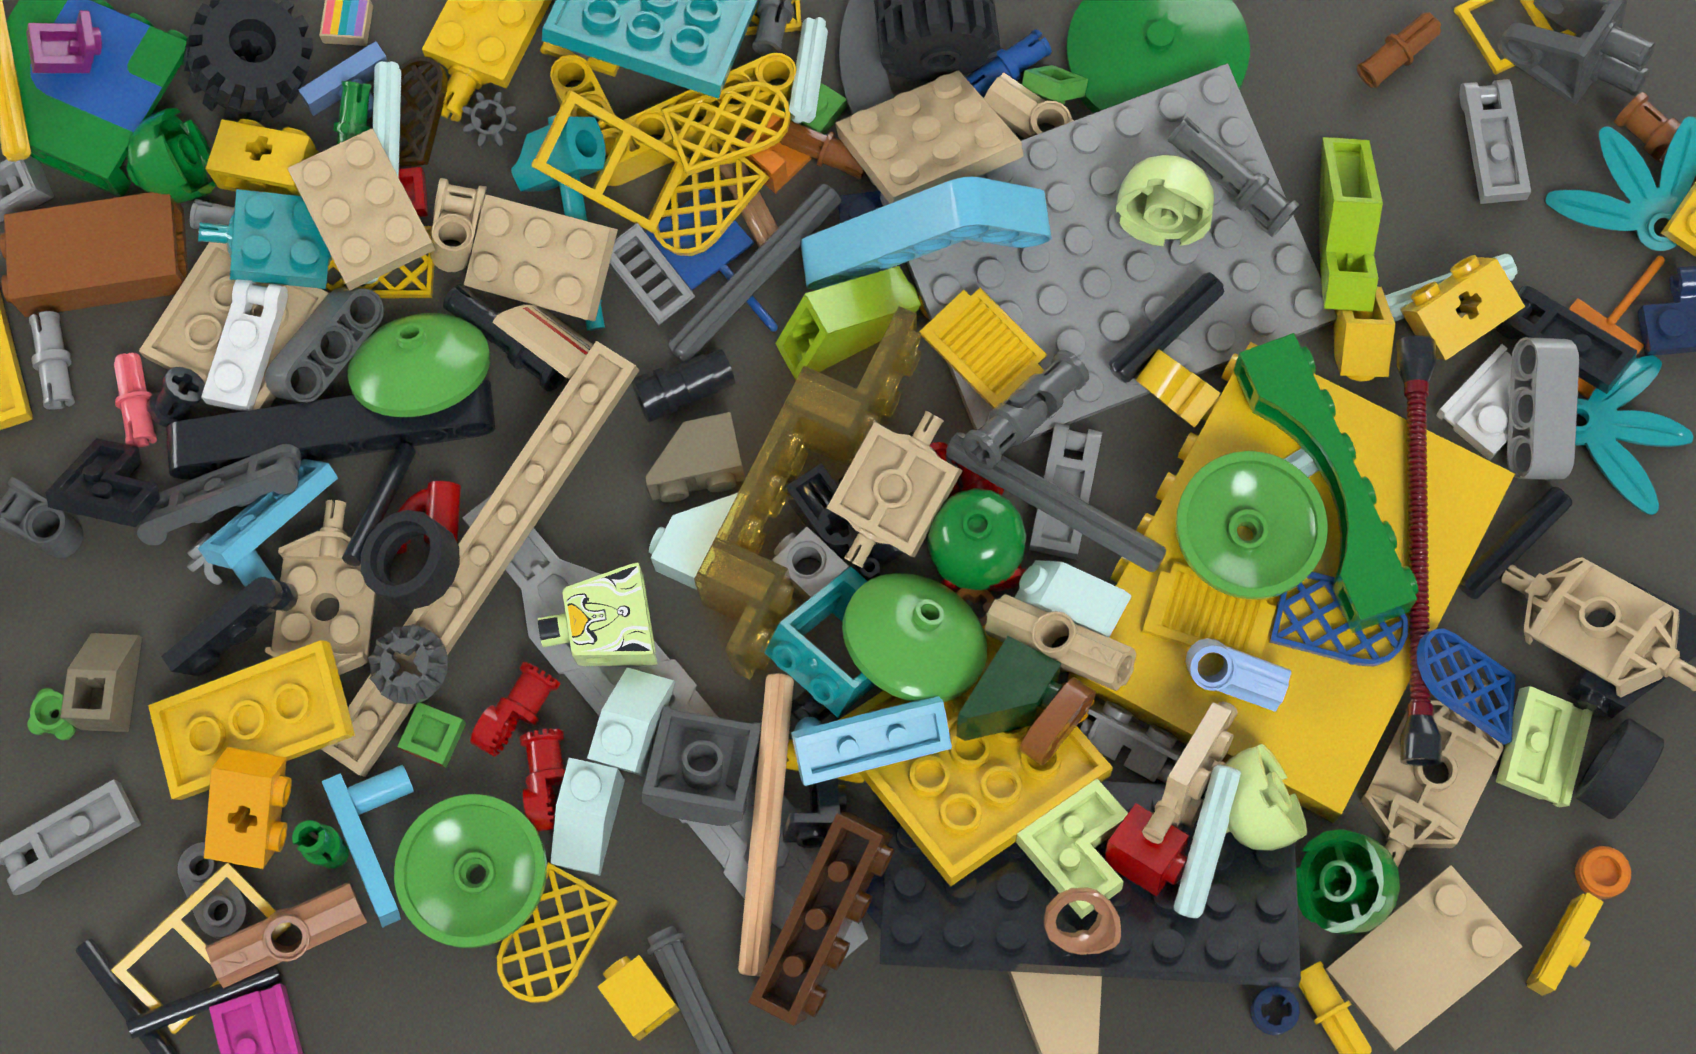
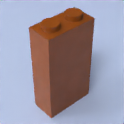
M149 192L4 214L5 232L0 233V249L3 257L6 259L7 274L3 275L1 279L2 291L6 301L11 302L24 317H30L33 314L39 315V312L44 311L64 312L175 295L189 274L184 208L180 203H176L170 194Z

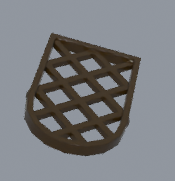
M418 57L407 61L399 67L401 70V80L410 71L413 70L415 73L404 85L401 82V97L404 96L408 103L400 109L399 142L405 137L409 145L399 154V167L429 164L447 92L448 78L445 69L432 58ZM435 66L438 74L428 82L424 75ZM420 80L424 88L412 98L408 90ZM438 84L437 92L435 93L433 88ZM429 93L433 101L421 111L417 103ZM413 109L417 116L405 126L401 118ZM431 113L430 120L428 122L426 116ZM421 122L425 130L414 140L409 132ZM424 141L421 151L418 146ZM413 150L417 157L406 158Z

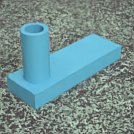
M303 459L298 470V484L295 491L285 495L272 491L259 496L198 547L205 560L209 564L233 569L244 587L259 577L276 580L255 548L338 479L330 464Z
M939 696L822 724L817 718L806 717L800 720L795 727V731L791 732L800 778L804 786L952 749L944 702Z
M403 764L348 788L344 783L341 773L323 780L322 784L382 928L401 920L397 905L358 815L414 792Z

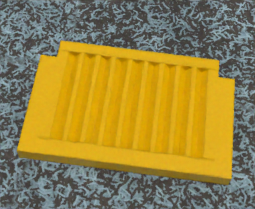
M981 287L971 296L963 290L919 331V334L993 409L1007 400L1030 376L1035 373L1041 374L1044 371L1039 363L1047 357V354Z
M1174 561L1170 573L1160 571L1142 633L1187 647H1191L1198 640L1206 638L1216 639L1227 647L1261 659L1276 606L1267 603L1268 598L1258 600L1242 599L1219 592L1198 577L1189 565ZM1214 652L1210 653V654H1213V655H1216V656H1219V657H1223V656L1220 655L1219 653H1214Z

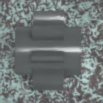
M478 92L476 95L479 103L474 108L463 107L462 109L472 121V123L467 124L463 128V131L466 135L478 132V146L481 149L486 146L487 141H496L497 145L503 149L504 141L502 138L507 132L510 134H518L519 132L513 124L509 123V118L514 117L518 111L515 106L505 109L502 107L503 95L501 92L495 95L494 100H485L484 96ZM493 111H496L501 124L499 126L492 124L488 131L485 130V126L480 120L481 116L489 117Z

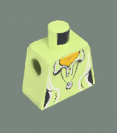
M639 563L629 564L565 587L563 589L565 613L538 618L542 646L548 647L570 643L572 656L577 665L645 666L658 664L644 575Z

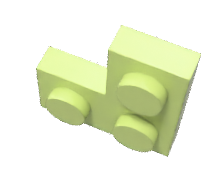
M1095 779L1017 833L1016 843L1059 893L1070 888L1088 887L1099 891L1106 898L1110 899L1122 890L1123 880L1097 852L1095 847L1113 835L1128 812L1098 779ZM1086 901L1069 903L1081 919L1095 910L1093 905Z

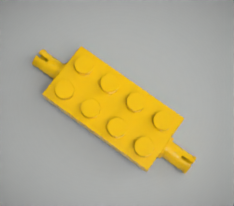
M447 0L422 48L425 57L432 58L437 63L442 64L448 69L450 75L441 116L448 119L450 113H452L451 120L459 122L462 118L463 107L467 106L475 89L479 90L484 84L493 83L507 89L552 0Z

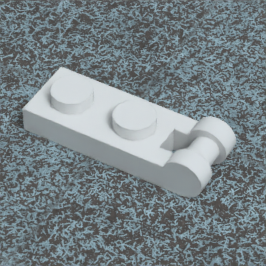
M252 280L235 281L232 290V304L201 396L206 404L238 411L253 410L288 298L287 287L272 283L268 287L256 285V282H252ZM253 304L264 306L261 317L250 315Z

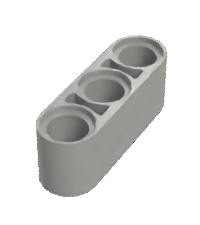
M1525 337L1520 339L1513 349L1507 464L1509 470L1515 473L1514 477L1517 479L1561 480L1565 479L1573 469L1579 352L1572 340Z

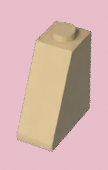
M1007 971L1038 1054H1098L1102 976Z

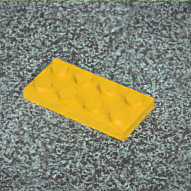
M319 640L148 705L171 799L183 800L210 790L211 767L227 747L287 757V761L355 736L331 643L324 640Z

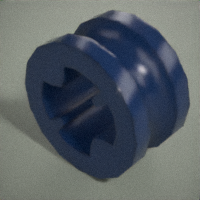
M1279 986L1268 987L1258 993L1253 999L1250 1008L1251 1019L1256 1028L1263 1033L1272 1036L1281 1035L1292 1029L1297 1023L1300 1014L1299 1002L1294 994L1286 988ZM1272 997L1282 1000L1280 1007L1285 1004L1288 1007V1016L1280 1018L1278 1025L1267 1022L1270 1015L1264 1018L1261 1007L1268 1005Z

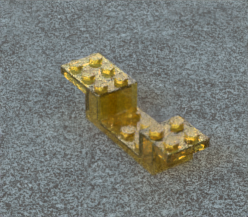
M900 306L898 307L857 389L803 366L694 578L703 606L738 621L725 648L732 670L738 675L751 680L756 668L765 669L770 658L764 652L779 623L794 612L797 603L796 600L792 599L794 587L791 585L788 568L759 555L766 538V534L762 533V530L769 516L777 518L787 497L783 489L790 475L797 477L806 462L808 451L804 449L805 447L850 467L873 423L880 424L883 416L890 418L893 415L901 396V392L897 388L904 375L908 377L913 375L921 357V351L917 350L921 333L917 332V314Z

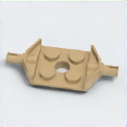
M333 500L325 501L323 528L320 531L284 545L278 550V553L283 557L280 581L292 584L296 588L298 600L296 605L289 611L282 612L276 610L272 647H266L265 652L274 658L319 640L329 641L338 673L341 675L368 663L376 593L366 585L361 574V564L358 567L350 566L342 559L351 540L343 530L346 503L335 500V503ZM326 598L337 599L339 601L337 615L328 621L318 620L315 613L317 605Z
M1583 557L1576 558L1545 575L1539 573L1536 578L1518 569L1513 564L1508 568V571L1504 572L1501 582L1523 593L1526 599H1528L1524 624L1526 643L1531 644L1533 639L1610 682L1616 686V694L1619 697H1623L1656 682L1663 676H1669L1691 688L1692 691H1696V668L1681 660L1680 651L1677 650L1679 631L1678 609ZM1596 610H1607L1615 616L1614 621L1605 627L1592 626L1586 621V618L1591 612Z
M1469 674L1466 682L1472 692L1475 683ZM1482 678L1484 686H1487L1488 682ZM1462 691L1459 697H1457L1458 700L1465 697ZM1481 696L1475 698L1477 705L1481 699ZM1430 700L1434 705V719L1442 736V762L1448 768V780L1442 784L1432 783L1423 774V766H1410L1400 762V736L1408 717V709L1406 708V713L1367 792L1360 800L1387 836L1385 848L1392 855L1397 867L1405 852L1411 848H1453L1458 844L1504 749L1502 743L1440 701ZM1468 702L1465 703V704H1463L1464 706H1466L1467 708H1469V709L1471 710V708H1470Z

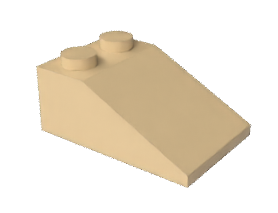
M1451 865L1389 915L1385 922L1371 930L1328 966L1325 971L1389 1047L1395 1051L1483 981L1523 946Z

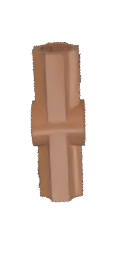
M349 881L292 908L279 909L270 915L269 918L207 945L205 950L216 978L221 986L225 988L282 961L296 960L306 950L366 924L367 919ZM286 922L293 923L301 930L302 937L294 945H280L274 940L272 935L275 927Z

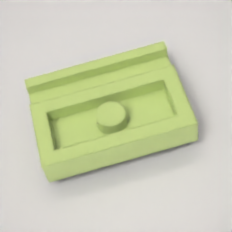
M1531 686L1520 688L1513 712L1512 742L1505 744L1496 783L1539 800L1545 799L1557 807L1570 806L1593 712L1588 709L1582 710L1574 707L1571 702Z

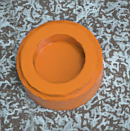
M1599 846L1592 848L1579 858L1575 867V877L1579 887L1585 893L1588 892L1598 899H1610L1622 893L1628 887L1631 880V868L1628 860L1620 851L1608 846Z

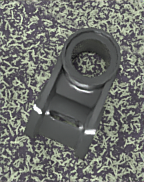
M14 477L8 480L7 484L10 488L0 500V529L19 540L27 541L50 556L64 558L74 554L80 548L83 541L81 525L65 511L48 508L47 498ZM60 523L58 531L47 538L49 530L54 525Z

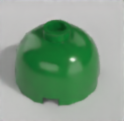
M167 108L142 121L130 136L127 153V172L132 182L136 186L141 187L146 193L170 194L176 203H184L208 195L215 188L216 184L213 180L208 182L205 169L211 151L204 136L191 119L182 122L179 117L175 116L182 111L177 108Z
M973 488L955 493L942 504L931 523L927 545L931 559L944 579L959 588L979 591L988 589L989 585L998 584L1003 579L1006 581L1013 576L1023 560L1026 533L1021 515L1008 499L991 490Z
M1344 829L1323 832L1309 841L1302 850L1307 853L1302 859L1301 866L1296 867L1297 901L1302 915L1326 931L1343 935L1367 932L1385 922L1396 906L1400 892L1399 871L1390 852L1372 837Z

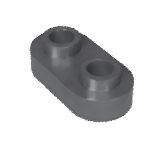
M205 842L196 843L187 848L178 862L177 873L187 898L226 863L208 859L209 868L207 872L197 876L195 867L200 860L205 859ZM227 877L192 909L199 927L206 934L217 939H223L247 928L251 920V906L248 898ZM222 903H226L228 907L226 917L216 921L214 918L215 908Z

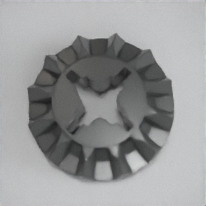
M412 624L409 626L392 627V630L384 637L376 639L377 645L373 654L368 657L371 668L369 679L375 684L382 696L400 704H415L428 699L437 692L443 684L448 670L447 652L437 635L426 628ZM416 651L417 655L414 657L413 662L418 666L417 670L422 673V676L420 677L415 673L411 674L406 671L398 676L397 672L400 670L401 665L396 661L397 658L394 656V653L397 652L410 656Z

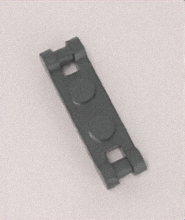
M291 444L278 445L159 492L160 500L139 523L137 530L139 539L147 545H159L165 541L169 531L192 522L203 523L212 518L216 513L233 506L242 507L249 505L261 495L272 491L283 495L292 493L298 484V470L301 463L299 449Z

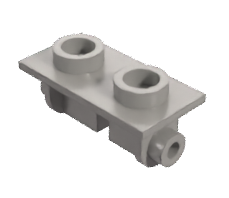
M1106 701L1104 705L1095 702L1088 711V714L1096 717L1095 722L1086 718L1080 730L1097 750L1115 761L1122 746L1125 745L1132 750L1123 766L1152 782L1159 779L1166 783L1169 774L1175 766L1167 762V758L1170 757L1177 761L1184 748L1175 744L1177 737L1159 726L1150 725L1149 729L1133 722L1131 720L1133 714L1114 702Z

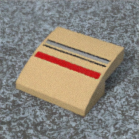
M535 305L514 307L498 314L493 320L495 325L568 379H571L593 346L591 342L543 307Z

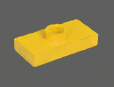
M1587 892L1570 901L1526 981L1528 988L1541 996L1556 990L1568 966L1576 968L1590 946V941L1584 937L1604 903L1602 900Z

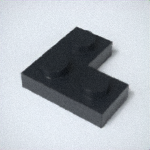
M98 438L85 449L45 492L48 508L131 527H137L160 500L158 484L128 478L141 464L139 447Z

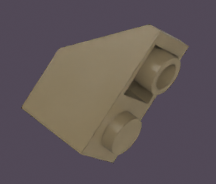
M731 412L682 423L645 476L652 500L661 499L662 502H676L687 498L689 492L708 489L710 492H723L734 488L736 482L745 481Z
M90 634L67 669L60 718L80 730L129 732L142 643L140 635Z

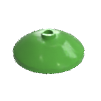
M442 313L408 315L379 327L361 344L350 359L347 371L348 381L355 398L371 411L392 417L428 415L457 404L477 389L489 370L490 350L483 333L476 326L461 318Z
M1234 452L1209 462L1189 481L1182 493L1177 508V540L1188 565L1209 586L1219 592L1237 598L1267 599L1279 596L1295 588L1317 566L1327 541L1328 522L1326 510L1314 484L1300 469L1290 462L1264 452ZM1241 526L1248 527L1253 533V539L1250 541L1241 539L1238 536L1237 528Z
M892 573L878 576L864 583L853 594L846 607L842 630L850 657L858 669L872 683L891 695L912 702L937 696L943 702L950 701L966 693L978 680L985 667L987 640L980 620L972 608L957 593L935 580L909 573Z
M479 794L451 797L433 805L422 813L405 833L398 848L394 866L395 890L399 903L408 919L426 936L437 942L458 948L488 946L516 932L530 918L540 902L547 876L545 849L534 825L522 812L511 804L492 796ZM478 866L484 867L486 871L484 880L478 884H473L470 880L471 871Z

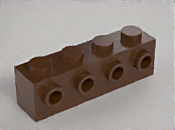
M849 812L836 814L748 1003L793 1026L806 1020L808 1015L814 1018L817 1016L828 994V989L822 987V984L830 968L836 971L839 969L849 950L850 942L844 940L852 921L858 924L862 921L871 903L872 895L866 893L874 874L882 877L892 859L894 849L889 847L888 844L893 834Z

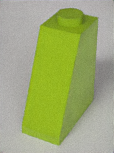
M900 266L889 268L805 293L775 344L796 382H799L904 330L921 306V302L918 299L914 286L908 282Z

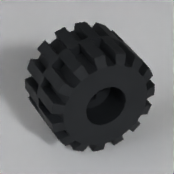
M211 0L209 6L202 3L190 27L183 62L184 71L191 72L188 84L193 94L203 90L205 95L202 104L210 111H213L217 105H220L226 109L224 115L226 119L236 121L239 113H247L249 120L261 122L265 111H268L271 117L274 118L283 113L287 102L292 105L299 94L298 89L302 87L312 61L309 59L313 52V39L305 37L309 25L304 16L301 15L296 18L291 16L294 8L293 3L289 0H282L279 4L273 0Z
M874 0L881 64L883 68L889 69V73L896 77H905L906 80L916 82L921 80L932 82L940 76L951 74L958 70L963 75L972 73L985 63L992 62L997 56L996 51L1000 50L994 0Z

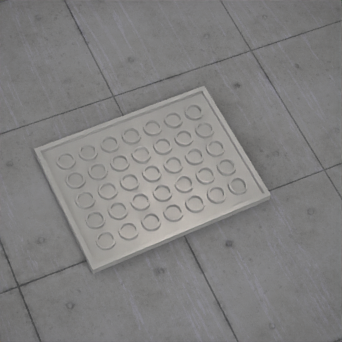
M1228 63L1021 141L1024 157L978 176L1044 190L1052 236L1049 242L1033 247L1014 248L965 240L906 262L930 321L963 290L971 296L981 287L1047 354V357L1039 363L1044 370L1051 365V360L1060 350L1074 353L1085 364L1089 372V380L1080 390L1071 391L1063 399L1062 407L1041 426L1036 428L1025 441L1054 431L1055 422L1069 425L1150 394L1149 391L1135 380L1141 372L1130 382L1123 383L1111 372L1109 362L1204 273H1212L1223 283L1224 294L1163 350L1165 354L1196 375L1228 364L1234 353L1239 355V352L1245 351L1250 342L1259 346L1295 333V336L1298 337L1334 323L1337 319L1334 309H1324L1321 278L1294 215L1275 236L1271 237L1266 233L1268 227L1248 210L1240 211L1236 207V203H1234L1235 197L1206 172L1205 174L1213 187L1214 204L1211 228L1203 238L1183 246H1179L1180 239H1165L1164 246H1157L1134 238L1123 230L1119 223L1121 215L1119 212L1116 213L1119 190L1123 180L1137 163L1148 157L1160 155H1174L1192 161L1182 151L1168 142V138L1187 117L1255 175L1257 173L1265 174L1269 177L1268 184L1285 197ZM881 193L880 199L883 206L890 204ZM948 364L973 428L978 430L989 420V415L993 408Z

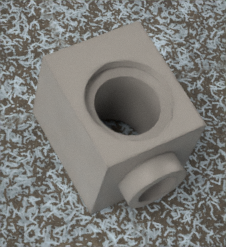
M808 527L803 529L798 535L791 533L786 536L775 548L774 554L776 557L772 559L775 574L804 602L849 568ZM804 558H814L821 563L819 570L811 575L798 573L795 570V566Z

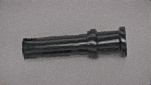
M458 284L457 288L453 287L447 293L443 302L444 309L476 326L487 340L494 343L507 354L509 363L514 368H524L539 379L541 388L546 391H552L565 380V376L495 325L493 320L500 312L474 295L463 284Z

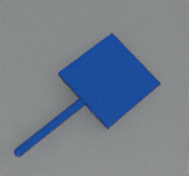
M709 189L699 192L700 205L716 203L715 196ZM693 198L679 208L694 206ZM723 208L724 221L725 218L729 215L728 211L725 208ZM716 210L700 212L701 227L717 225ZM694 213L678 215L679 230L695 228ZM668 216L659 222L660 233L673 231L672 216ZM735 220L715 244L705 252L694 256L676 255L666 250L656 239L654 233L646 232L691 291L719 270L729 280L734 273L727 264L754 244ZM714 232L702 233V243ZM695 235L680 237V249L696 247ZM673 238L664 239L667 244L674 247ZM752 296L747 301V304L768 329L775 332L778 329L777 323L755 297Z

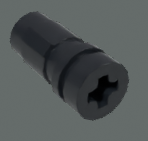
M722 349L684 361L666 371L658 368L653 370V376L649 377L645 373L635 377L632 381L637 400L648 422L664 417V411H668L669 414L678 411V406L695 402L718 393V390L735 384L731 366Z

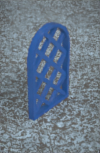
M1311 572L1307 578L1319 582L1307 589L1303 583H1300L1296 586L1300 593L1286 600V592L1280 595V600L1277 602V612L1269 643L1339 660L1351 665L1374 667L1389 662L1402 650L1408 637V619L1406 614L1398 616L1400 621L1390 627L1387 626L1385 621L1379 623L1378 625L1382 631L1369 639L1366 638L1362 630L1355 632L1361 643L1346 651L1337 635L1350 628L1348 623L1332 630L1323 616L1336 607L1342 612L1332 589L1335 577ZM1325 586L1334 602L1319 610L1310 594ZM1304 598L1313 613L1298 621L1289 606ZM1284 611L1292 625L1278 633L1282 612ZM1317 619L1327 634L1311 642L1302 627ZM1401 628V638L1398 643L1393 632ZM1297 631L1304 644L1284 639L1283 637ZM1387 637L1394 650L1387 656L1379 658L1371 645ZM1331 640L1338 652L1322 649L1318 646ZM1366 649L1371 659H1361L1352 655Z
M1443 628L1427 632L1419 640L1417 665L1422 679L1431 694L1442 704L1503 745L1512 742L1516 675L1449 630ZM1433 637L1437 638L1443 650L1436 654L1430 642ZM1447 641H1448L1449 643H1451L1452 645H1454V646H1453V647H1449ZM1458 650L1467 667L1463 670H1460L1453 656V653ZM1446 657L1454 673L1448 677L1439 660ZM1471 658H1473L1474 660H1476L1477 663L1473 664ZM1431 663L1433 664L1440 678V681L1438 682L1433 676L1431 667L1429 665ZM1483 667L1491 683L1487 686H1484L1477 672V669ZM1469 673L1478 689L1471 693L1464 678ZM1456 679L1465 696L1459 700L1450 683ZM1503 684H1504V692L1502 691V689H1501V687H1500V686L1503 685ZM1493 689L1501 704V707L1495 709L1487 693ZM1481 696L1489 712L1482 716L1475 701V698ZM1468 702V704H1469L1471 710H1470L1469 708H1467L1466 706H1464L1463 704H1465V703ZM1492 719L1494 725L1488 722V720Z

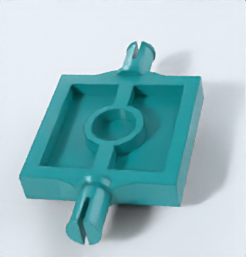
M236 189L235 212L229 220V225L199 223L198 242L227 244V250L231 258L229 279L326 289L328 266L332 256L302 196Z

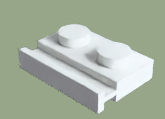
M1503 344L1440 408L1436 415L1441 420L1444 418L1449 422L1457 434L1489 461L1508 442L1512 356L1506 352L1508 348Z

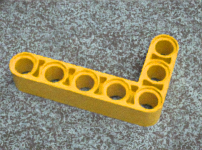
M783 53L767 54L730 71L723 89L744 82L759 81L768 83L773 79L780 78L786 80V82L782 85L772 86L780 90L789 102L796 74L795 63L789 56ZM570 54L562 56L554 62L551 67L550 77L560 106L567 92L573 91L615 115L595 74L584 58ZM571 81H582V83L576 87H566V84H568ZM690 89L626 118L624 121L648 135L656 134L663 136L659 141L677 151L673 145V139L662 109L706 94ZM753 90L743 91L739 94L750 97ZM760 90L755 100L770 106L775 96ZM723 98L708 104L719 108ZM779 101L776 109L783 111L784 107ZM742 102L736 105L728 103L725 111L739 116L745 103ZM575 105L569 117H594ZM752 106L745 119L758 123L763 120L766 112ZM701 108L697 116L704 117L699 123L705 126H709L715 115ZM692 109L677 114L688 118ZM721 117L715 130L724 129L730 134L736 122ZM671 119L678 137L684 124ZM600 120L597 123L603 134L605 156H607L620 131ZM742 125L741 128L739 129V131H741V130H743V129H745V128H747V127ZM690 127L684 140L699 145L705 133ZM630 137L607 186L623 185L673 161ZM682 147L685 156L694 152ZM600 170V171H597V172H594V174H595V176H596L597 178H598V176H599L601 170Z

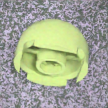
M1174 155L1148 157L1137 163L1122 182L1116 205V213L1119 212L1121 215L1119 223L1123 230L1131 236L1152 245L1164 246L1165 239H1180L1179 246L1189 245L1203 238L1211 228L1214 204L1213 187L1204 170L1190 160Z
M1260 744L1256 747L1245 749L1225 763V766L1235 768L1241 772L1229 814L1226 833L1231 832L1241 844L1251 849L1270 851L1289 846L1307 835L1306 821L1295 793L1289 796L1282 780L1288 777L1273 753L1265 745Z

